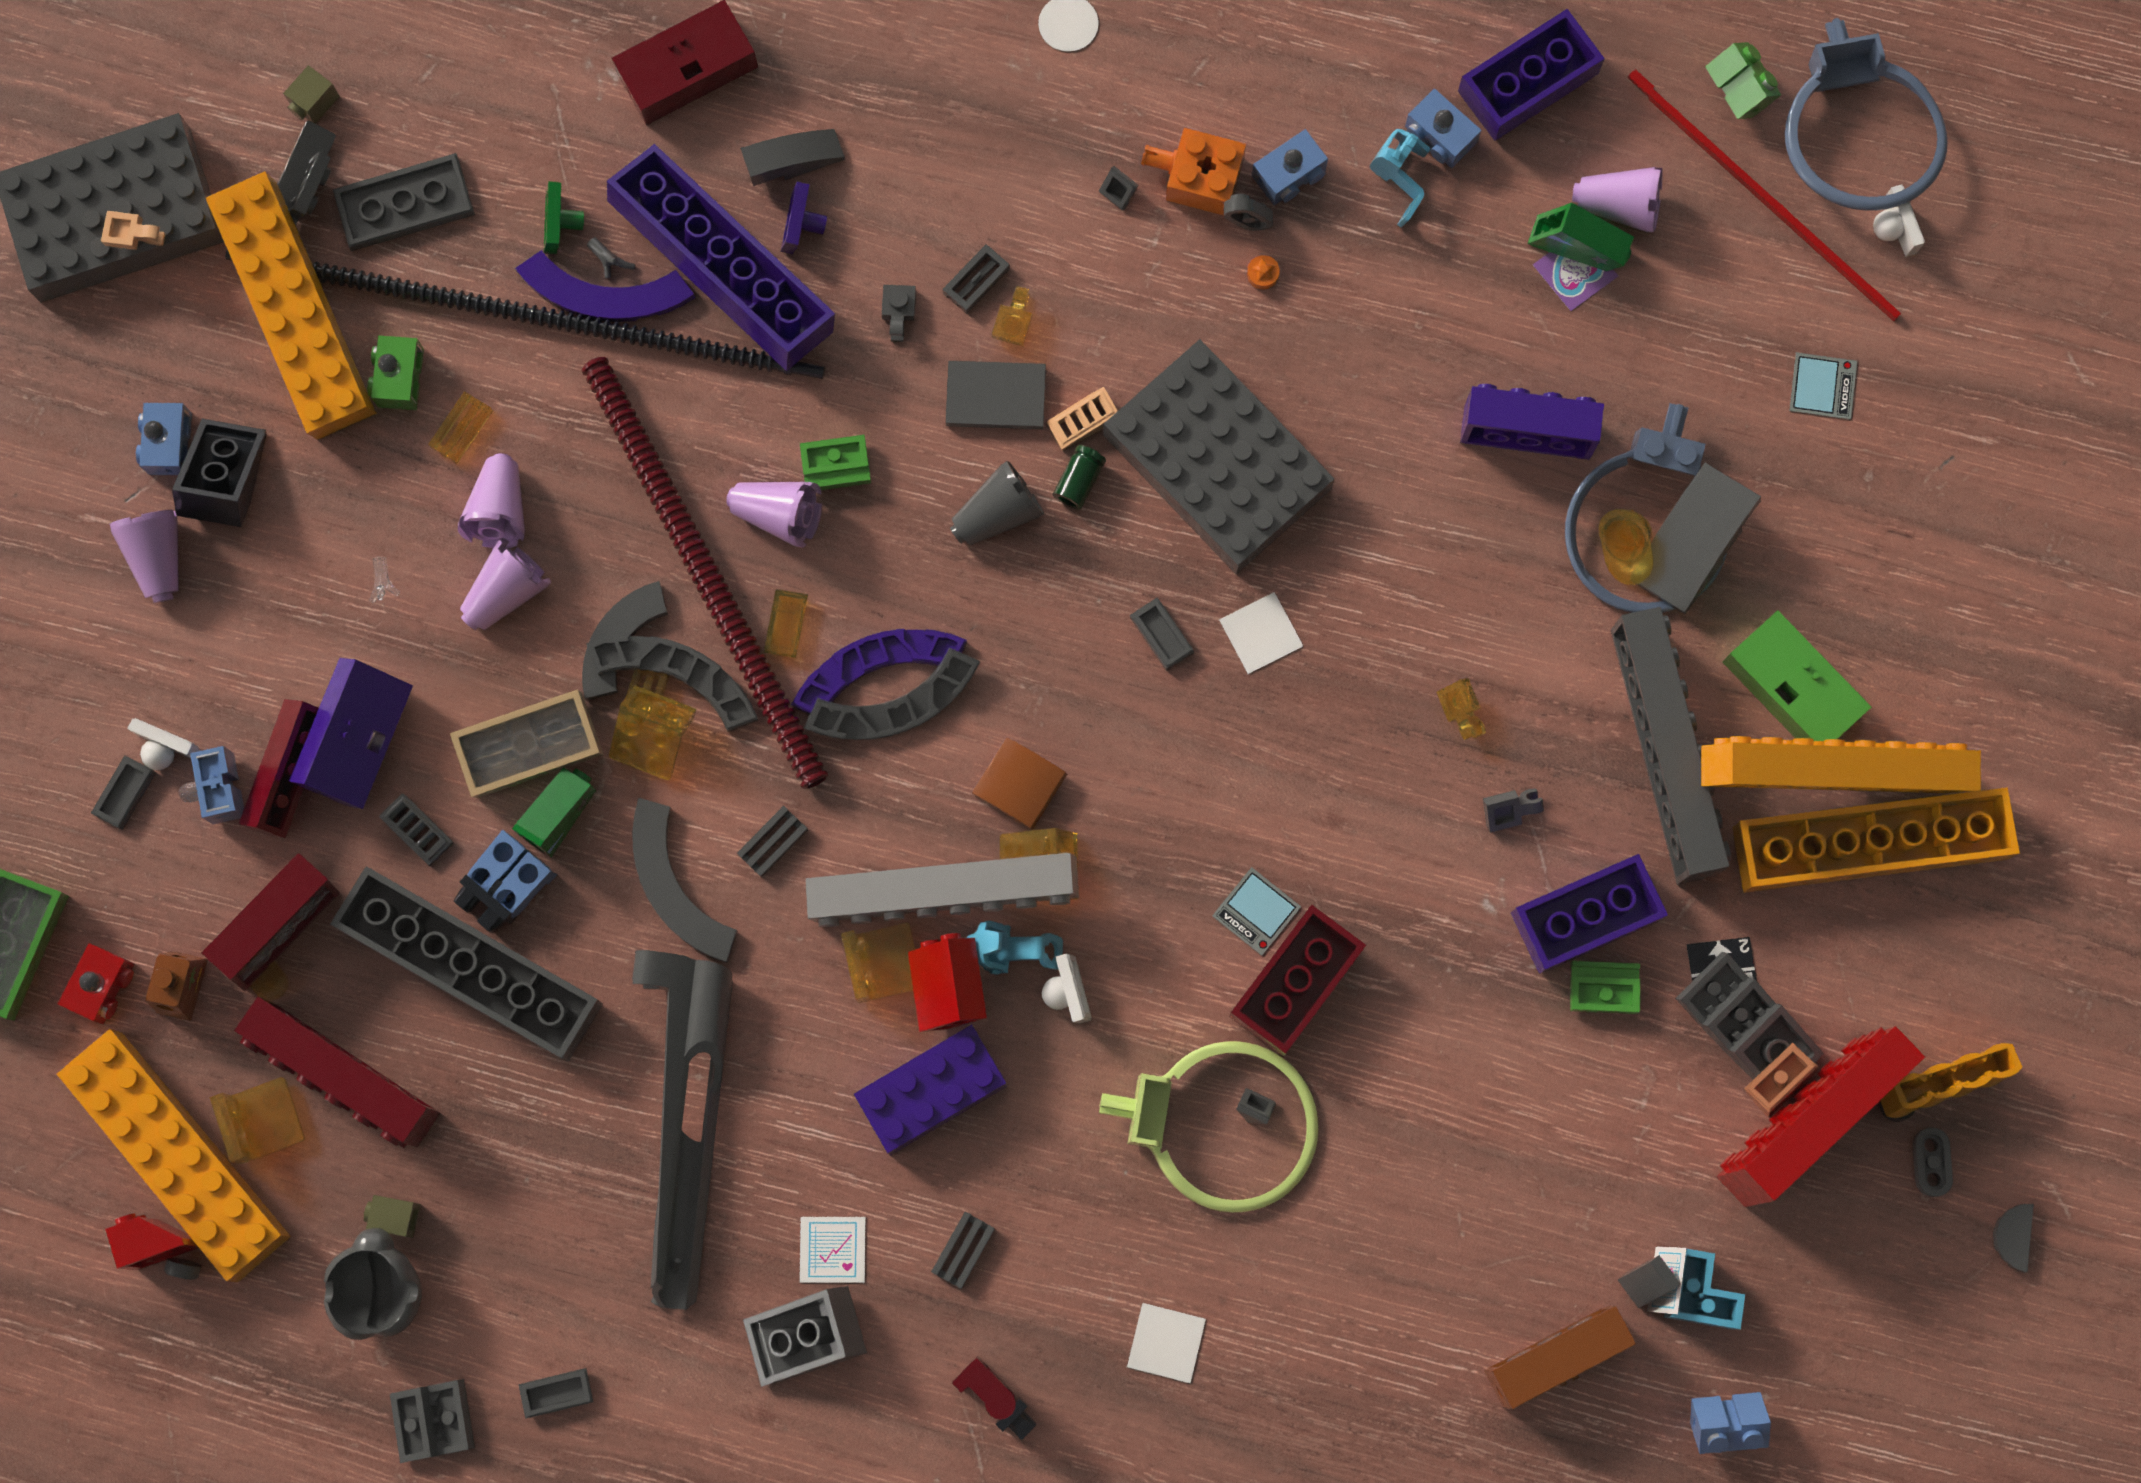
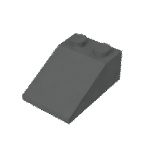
M848 1286L826 1289L743 1319L761 1387L838 1364L867 1353Z

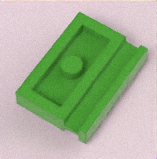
M865 435L800 443L805 482L816 483L821 490L871 483Z
M1572 961L1570 963V1011L1622 1014L1640 1013V964Z

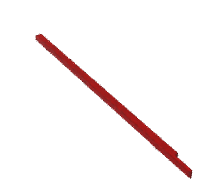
M1635 69L1628 75L1627 78L1649 97L1651 103L1893 322L1899 317L1901 313L1690 123L1676 108L1653 89L1655 86Z

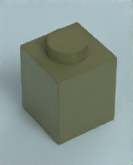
M309 65L283 93L290 103L287 108L297 118L303 120L306 117L315 124L340 97L334 85Z
M373 1195L372 1202H367L363 1219L364 1222H367L366 1229L381 1228L389 1234L413 1238L421 1204Z

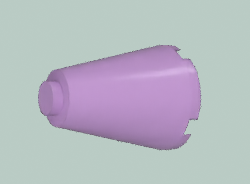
M1651 167L1582 177L1580 183L1574 184L1572 202L1578 203L1579 207L1594 215L1645 232H1654L1660 208L1659 197L1660 190H1662L1663 168Z
M495 454L487 458L458 522V532L467 541L472 542L474 537L483 540V547L494 548L496 543L501 538H504L510 542L506 547L512 548L517 546L519 539L521 541L524 539L525 527L519 468L517 462L507 454Z
M739 482L734 488L732 487L729 490L727 506L730 507V512L733 515L793 546L803 548L807 545L803 542L805 538L812 539L817 530L822 504L816 503V494H822L819 485L812 482Z
M173 510L156 511L141 514V517L133 519L128 517L110 523L111 533L144 597L152 598L153 603L172 600V593L179 591L178 522L176 512Z
M501 538L494 546L460 607L463 612L461 619L474 630L478 627L486 630L547 588L551 583L549 578L542 580L541 576L545 572L525 552L518 547L514 551L507 548L506 546L510 542L504 538Z

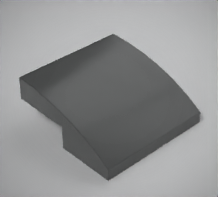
M464 1379L390 1394L400 1463L475 1448Z

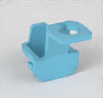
M1396 129L1376 154L1370 164V169L1386 182L1392 179L1413 199L1397 226L1402 228L1410 220L1424 197V190L1400 167L1410 151L1425 157L1430 151V147L1413 133ZM1393 138L1397 139L1400 143L1396 150L1388 148Z
M995 921L980 922L977 931L967 937L975 938L979 965H982L984 970L994 975L1008 973L1010 961L1039 960L1043 967L1058 970L1056 956L1063 953V940L1057 935L1044 933L1041 936L1011 937V926ZM1050 942L1054 947V958L1052 961L1048 957V953H1045V946H1048Z

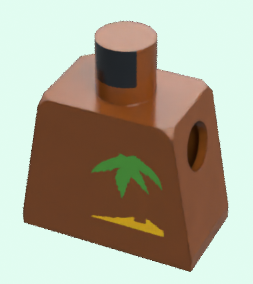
M175 951L159 953L148 987L146 1002L157 1014L191 1021L208 959Z

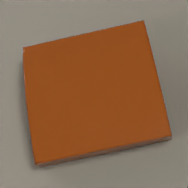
M1006 738L972 791V794L983 802L1002 811L1007 817L1033 830L1068 774L1035 752Z

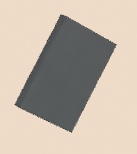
M948 361L946 426L1043 430L1046 364Z

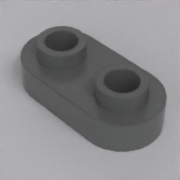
M1246 194L1232 195L1229 200L1224 202V218L1246 230H1266L1273 226V211L1265 204L1250 199Z
M1938 1128L1922 1129L1914 1136L1912 1142L1915 1183L1919 1191L1926 1196H1942L1951 1189L1953 1184L1950 1141L1945 1132ZM1927 1139L1934 1143V1150L1932 1152L1925 1149L1924 1143ZM1930 1173L1934 1174L1937 1178L1935 1186H1931L1927 1181Z

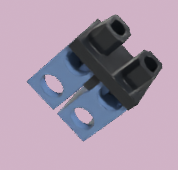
M502 830L473 865L468 874L460 880L463 887L458 892L454 902L464 911L470 913L482 901L488 906V909L477 922L493 934L505 922L512 924L518 917L517 915L527 907L534 896L546 884H549L557 874L513 836Z

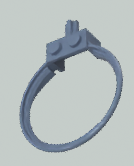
M1835 18L1832 22L1825 24L1829 42L1815 45L1808 64L1812 77L1799 90L1789 110L1785 124L1787 154L1793 168L1803 182L1815 193L1832 203L1864 211H1877L1898 207L1921 195L1939 175L1947 153L1948 141L1945 123L1936 102L1919 79L1902 67L1885 60V53L1879 33L1849 38L1844 20ZM1879 76H1884L1909 88L1927 106L1933 117L1937 132L1935 156L1924 175L1917 182L1902 191L1878 197L1849 194L1823 181L1807 164L1798 141L1800 114L1807 100L1814 92L1879 81Z
M1669 403L1662 432L1641 427L1634 434L1630 451L1603 462L1590 472L1575 491L1567 511L1565 543L1571 565L1577 576L1597 598L1608 605L1626 612L1633 613L1661 607L1662 613L1676 608L1664 601L1649 603L1630 601L1609 592L1588 573L1578 552L1576 543L1578 513L1590 489L1608 473L1627 466V459L1696 476L1701 469V461L1706 444L1681 438L1689 409L1681 404ZM1723 564L1720 566V568H1719V569L1717 570V572L1714 574V576H1713L1712 579L1709 581V583L1706 585V587H1705L1704 590L1701 592V594H1702L1704 591H1706L1707 588L1713 583V581L1715 580V578H1716L1717 575L1719 574V572H1720V570H1721Z

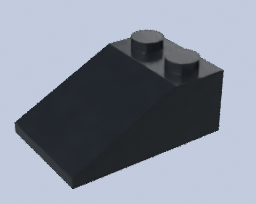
M202 418L172 489L176 515L242 527L253 496L267 435L266 430Z

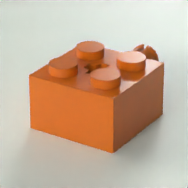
M1184 128L1178 149H1175L1174 152L1146 144L1141 165L1169 171L1170 177L1167 184L1166 201L1224 216V202L1229 200L1235 193L1245 157L1246 144ZM1207 170L1208 174H1203L1202 172Z

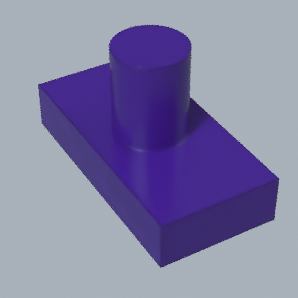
M797 181L792 190L780 252L794 254L799 244L801 230L821 235L825 231L827 216L805 211L810 184Z

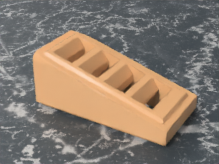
M1102 387L1051 418L1046 424L1063 451L1102 430L1103 424L1118 410L1105 388ZM1098 403L1102 405L1106 412L1103 416L1100 415L1095 406ZM1088 409L1095 421L1089 423L1083 411ZM1074 416H1077L1083 426L1079 431L1072 420ZM1063 422L1066 423L1072 433L1068 438L1060 426Z

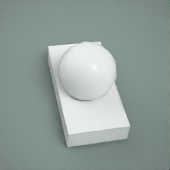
M1902 184L1891 187L1886 195L1897 193L1905 188ZM1910 201L1898 207L1884 210L1874 219L1873 229L1876 236L1883 241L1899 239L1905 257L1917 254L1923 246L1925 240Z
M132 718L127 728L137 736L148 740L142 746L140 755L144 765L152 770H162L169 767L173 762L174 752L191 759L190 753L201 751L192 742L136 718Z
M1067 953L1056 956L1060 976L1052 977L1044 984L1042 998L1045 1004L1055 1010L1069 1007L1072 1022L1081 1024L1091 1021L1092 1017L1076 957Z

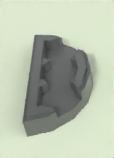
M2020 1204L2007 1210L1998 1218L1993 1231L1994 1248L1996 1251L1999 1252L2001 1258L2010 1268L2023 1273L2028 1271L2034 1204Z

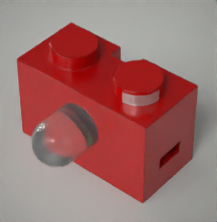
M89 943L58 1005L94 1022L104 1024L106 1019H110L117 1009L118 1001H116L115 997L119 989H125L130 984L134 975L132 969L135 963Z

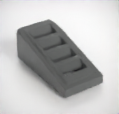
M404 793L379 816L429 866L454 843ZM408 807L410 810L395 823L394 820ZM417 816L420 820L406 833L403 829ZM426 826L429 827L430 830L416 843L413 839ZM437 835L440 840L426 853L423 848Z

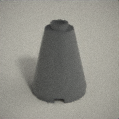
M1009 461L1001 464L952 517L954 525L950 529L959 543L962 544L966 541L969 545H973L1036 520L1044 514L1034 494L1030 493L1026 482Z

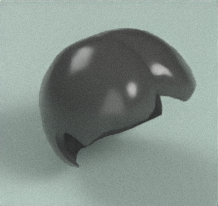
M369 1228L362 1231L356 1237L352 1247L338 1254L326 1268L324 1282L326 1284L324 1307L334 1328L345 1337L363 1340L374 1335L381 1337L394 1336L404 1331L417 1315L422 1298L419 1276L409 1259L401 1251L395 1249L392 1237L385 1230Z

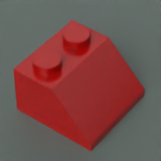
M133 1213L115 1219L116 1225L105 1229L117 1269L140 1270L163 1262L167 1258H174L199 1249L187 1233L161 1220L146 1218V1215L136 1217V1214Z

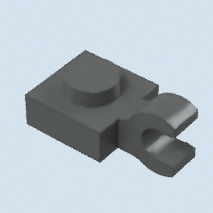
M883 285L882 320H890L892 342H904L905 321H915L916 286Z
M1537 789L1525 790L1519 797L1516 791L1513 790L1483 798L1486 826L1490 833L1522 825L1521 816L1538 814L1544 811L1543 800L1538 798Z

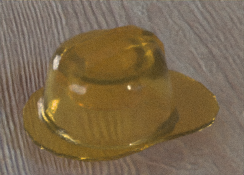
M1615 509L1607 512L1601 518L1599 536L1608 571L1616 580L1624 584L1635 585L1641 583L1650 576L1653 569L1652 527L1649 521L1643 515L1635 512L1634 509Z

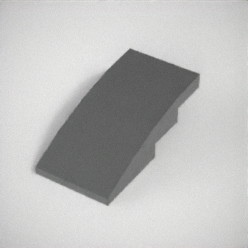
M1704 463L1660 527L1632 573L1630 580L1683 614H1686L1723 564V557L1742 533V526L1761 502V496L1707 463Z
M1721 952L1675 998L1722 1050L1753 1080L1792 1043L1814 1063L1824 1054L1782 1005L1776 1004L1755 979L1749 978L1728 953Z

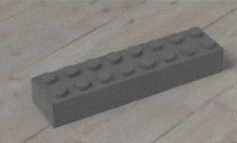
M1661 607L1621 615L1610 631L1676 883L1679 885L1715 877L1729 867L1728 861L1732 859L1731 850L1728 842H1723L1720 832V829L1723 828L1722 816L1718 808L1714 809L1711 796H1714V787L1701 786L1702 744H1697L1694 731L1697 730L1695 715L1692 711L1688 712L1685 700L1688 699L1686 682L1684 679L1680 680L1677 670V667L1680 666L1679 654L1676 647L1671 648L1668 636L1671 635L1670 620L1667 615L1663 616Z
M367 866L330 923L335 928L567 1062L570 1061L603 1006V1003Z

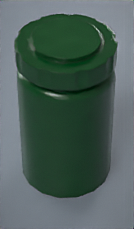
M1078 445L1052 495L1064 505L1081 510L1101 472V467L1106 462V458L1092 448Z

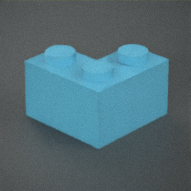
M1687 1249L1678 1314L1664 1313V1318L1732 1330L1741 1329L1745 1294L1712 1289L1715 1253Z

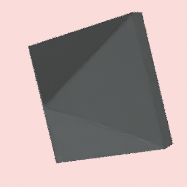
M1113 166L1099 192L1121 210H1125L1139 185Z
M1246 1088L1236 1110L1248 1123L1267 1124L1276 1102Z

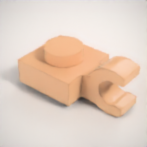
M107 211L101 243L109 247L137 250L138 241L163 246L166 233L160 232L158 226L142 225L143 218L138 214Z

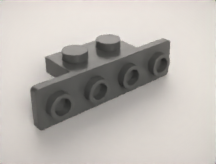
M311 121L305 122L277 183L295 226L298 220L306 213L311 214L319 198L314 195L318 185L324 186L331 173V168L327 167L331 157L327 155L336 135Z

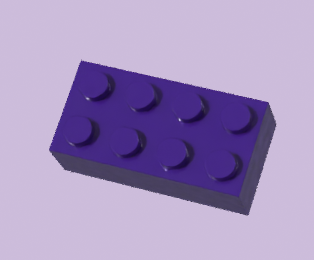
M1566 9L1463 75L1458 93L1492 139L1496 141L1598 75L1605 58L1570 11Z
M1479 384L1477 387L1472 386L1464 405L1460 443L1590 460L1600 442L1604 403H1598L1591 397H1577L1575 400L1563 398V395L1554 392L1537 395L1530 394L1529 390L1523 388H1513L1510 391L1499 390L1497 386L1492 384Z
M1639 854L1518 906L1511 912L1512 918L1539 974L1655 924L1668 916Z
M971 1024L854 1093V1096L886 1152L891 1156L1006 1088L1007 1084Z

